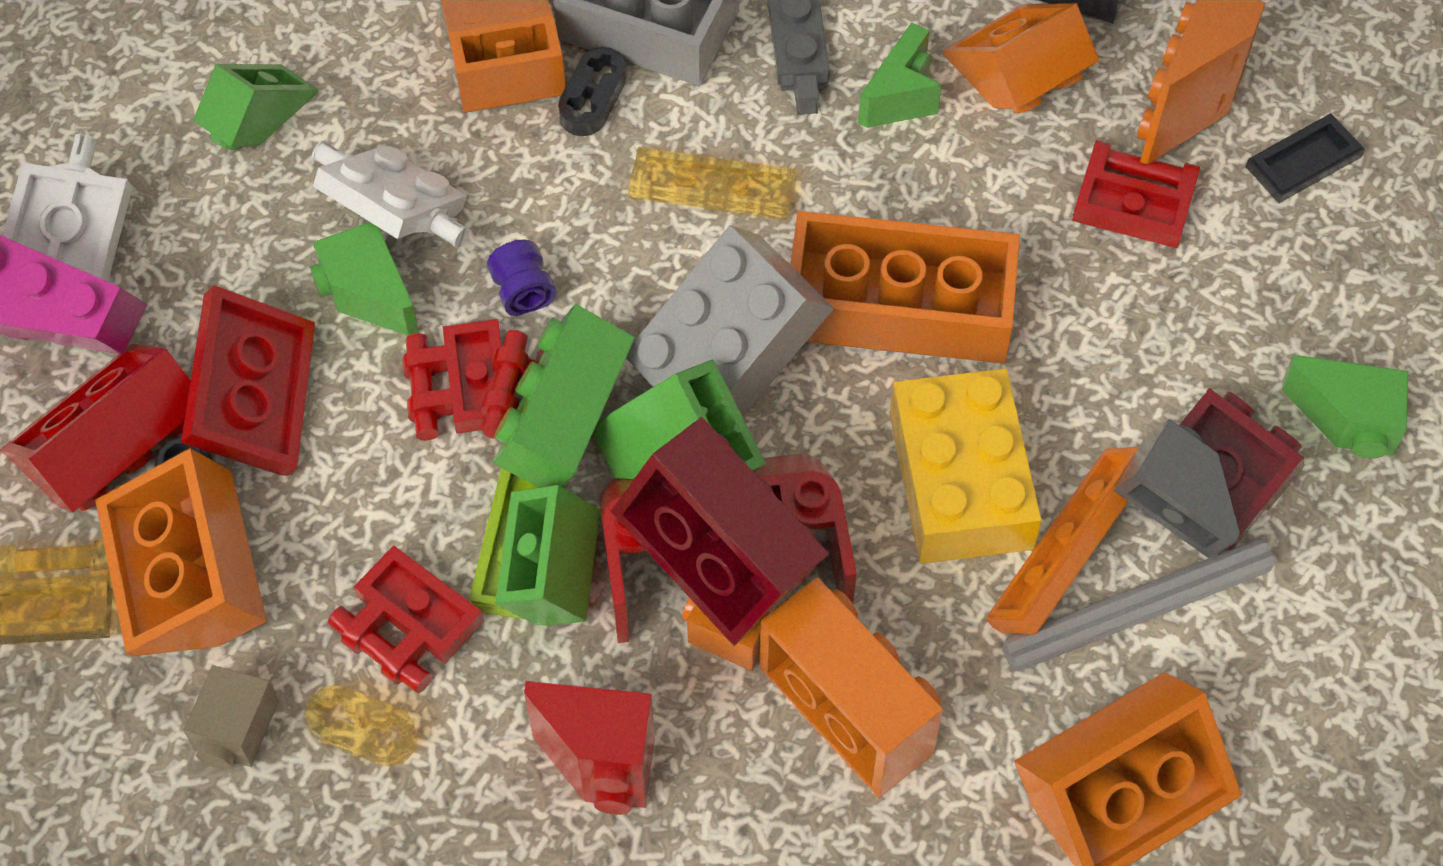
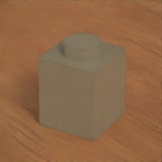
M212 664L183 731L194 751L197 752L196 757L202 762L224 770L231 769L233 762L252 767L279 701L269 680Z

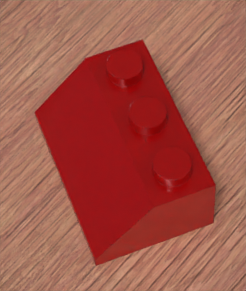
M132 343L126 348L123 355L118 354L0 450L59 508L72 513L78 508L80 511H86L96 505V499L109 492L106 485L123 471L125 474H130L144 466L154 455L151 448L167 435L173 438L183 433L191 380L166 348Z

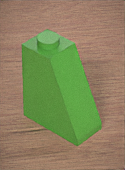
M714 359L675 373L600 419L593 432V436L614 478L634 479L656 450L700 417H703L717 433L723 435L728 440L735 453L752 471L766 465Z

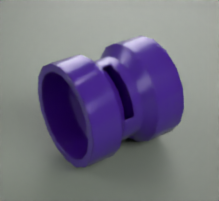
M522 239L505 243L495 249L487 260V268L493 282L501 286L499 295L503 307L511 316L517 317L548 307L556 296V288L551 276L542 270L544 262L540 250L530 240Z

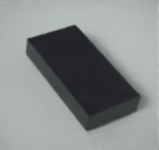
M1330 113L1250 157L1245 167L1278 203H1281L1360 159L1365 148Z

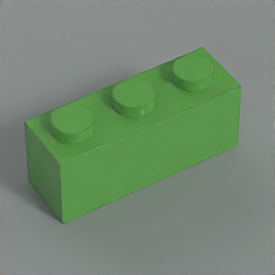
M576 303L561 321L552 317L542 332L536 346L544 351L539 364L532 361L517 385L516 392L523 396L517 410L512 407L509 408L495 432L494 438L502 443L492 463L538 488L553 485L563 487L575 475L635 337Z

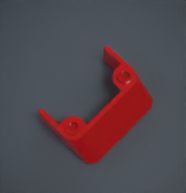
M790 454L763 458L766 465L753 472L769 484L775 496L800 523L806 525L809 529L825 528L836 589L843 592L854 603L857 573L842 494L838 484L825 465L811 455ZM615 478L603 488L599 504L618 643H626L630 641L619 555L642 552L645 549L611 513L612 508L634 480Z

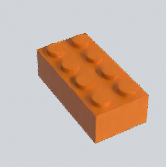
M797 211L790 265L834 307L833 311L806 342L1005 364L1013 328L1020 234Z

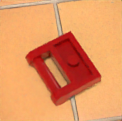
M1096 140L1076 202L1072 221L1178 249L1201 166L1184 163V167H1179L1156 160L1147 165L1140 162V156L1111 149V143ZM1104 170H1109V171L1117 172V173H1120V174H1124V175H1128V176H1132V177H1136V178L1148 180V181H1151V182H1155V183H1159V184H1163V185L1175 187V188H1177V189H1173V188H1170V187H1166V186H1162V185H1158V184H1154V183L1142 181V180H1139V179H1135V178H1131V177H1127V176L1115 174V173L1108 172V171H1104Z

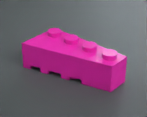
M0 235V334L11 338L50 341L58 345L124 354L148 304L117 285Z

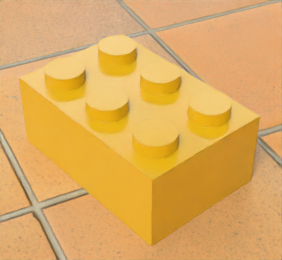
M1007 368L893 382L889 414L919 564L1034 550L1042 520Z

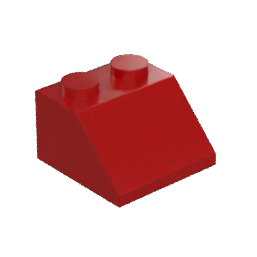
M526 681L524 696L533 739L584 802H593L597 810L616 815L629 813L631 807L646 808L655 743L652 694Z

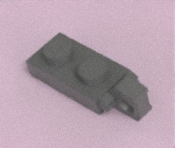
M767 0L777 83L781 85L782 91L794 90L797 115L817 114L818 88L828 87L830 77L820 0Z

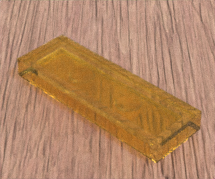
M638 147L628 188V196L634 199L787 220L796 169Z

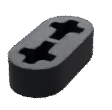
M605 47L594 48L586 52L580 59L558 104L560 123L567 132L576 136H588L600 131L606 123L626 81V65L624 58L619 52ZM604 66L610 67L611 73L605 72L598 85L594 84V71L600 72ZM587 98L591 99V112H584L581 117H575L573 110L580 111Z

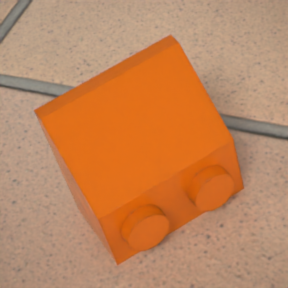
M1077 3L1021 4L941 51L947 60L993 108L1012 109L1014 113H1022L1035 108L1043 102L1041 95L1053 88L1061 89L1077 83L1083 78L1082 71L1099 61Z

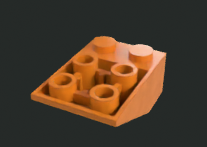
M441 0L463 113L562 95L566 87L563 55L554 16L548 0Z
M1197 0L1196 4L1186 1L1176 28V33L1183 35H1171L1162 61V65L1166 67L1165 69L1157 68L1148 94V99H1151V105L1156 107L1155 109L1146 108L1137 133L1138 139L1146 141L1140 159L1141 163L1148 165L1228 115L1242 79L1266 2L1259 0Z

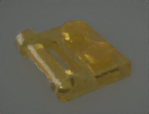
M103 538L94 539L92 545L16 550L14 544L0 545V645L110 638L113 586ZM90 568V575L14 580L16 573Z

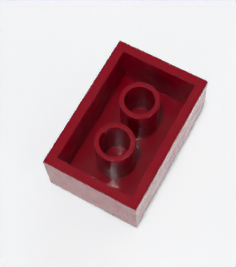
M700 417L650 456L611 510V513L733 646L737 645L758 627L764 617L783 604L829 555L825 548L817 541L814 533L806 525L799 522L775 496L769 484L759 478L732 449L728 440L723 435L717 433L703 417Z

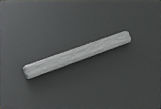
M1257 539L1044 623L1036 635L1016 634L1008 637L1002 646L1005 658L1014 671L1027 669L1271 571L1275 564L1274 554L1271 552L1266 541Z

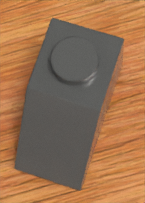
M1170 419L1145 436L1113 491L1207 558L1234 544L1240 532L1218 453L1204 444L1201 437L1194 430L1184 425H1178Z

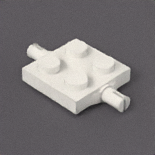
M76 134L67 164L42 166L22 162L2 236L108 282L133 186L127 179L100 175L90 169L98 140L88 135L83 137L81 134Z
M326 140L320 141L315 146L312 152V159L324 165L318 167L313 187L397 239L412 233L428 232L429 234L434 233L451 243L455 248L461 247L466 242L470 232L469 228L451 218L457 216L463 209L467 195L450 186L449 181L444 176L422 169L409 161L404 152L390 146H379L357 155L346 154L329 144Z

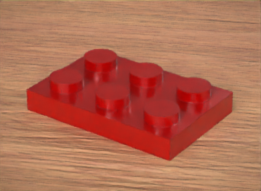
M213 285L203 296L181 443L281 476H289L294 472L298 465L315 322Z

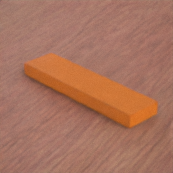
M1139 447L1110 448L1103 451L988 613V617L985 620L992 628L1002 634H1037L1128 503L1126 499L1113 490Z

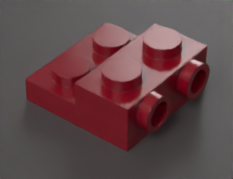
M1209 388L1180 425L1194 430L1201 437L1204 444L1218 453L1240 532L1236 542L1226 548L1227 550H1232L1265 510L1269 511L1305 464L1304 457L1298 453L1302 445L1289 433L1275 425L1270 431L1266 430L1251 419L1255 411L1237 395L1227 391L1221 397Z

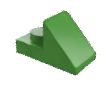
M912 22L860 94L858 124L869 128L938 114L942 87L937 81L926 77L932 62V55L927 53L929 30Z

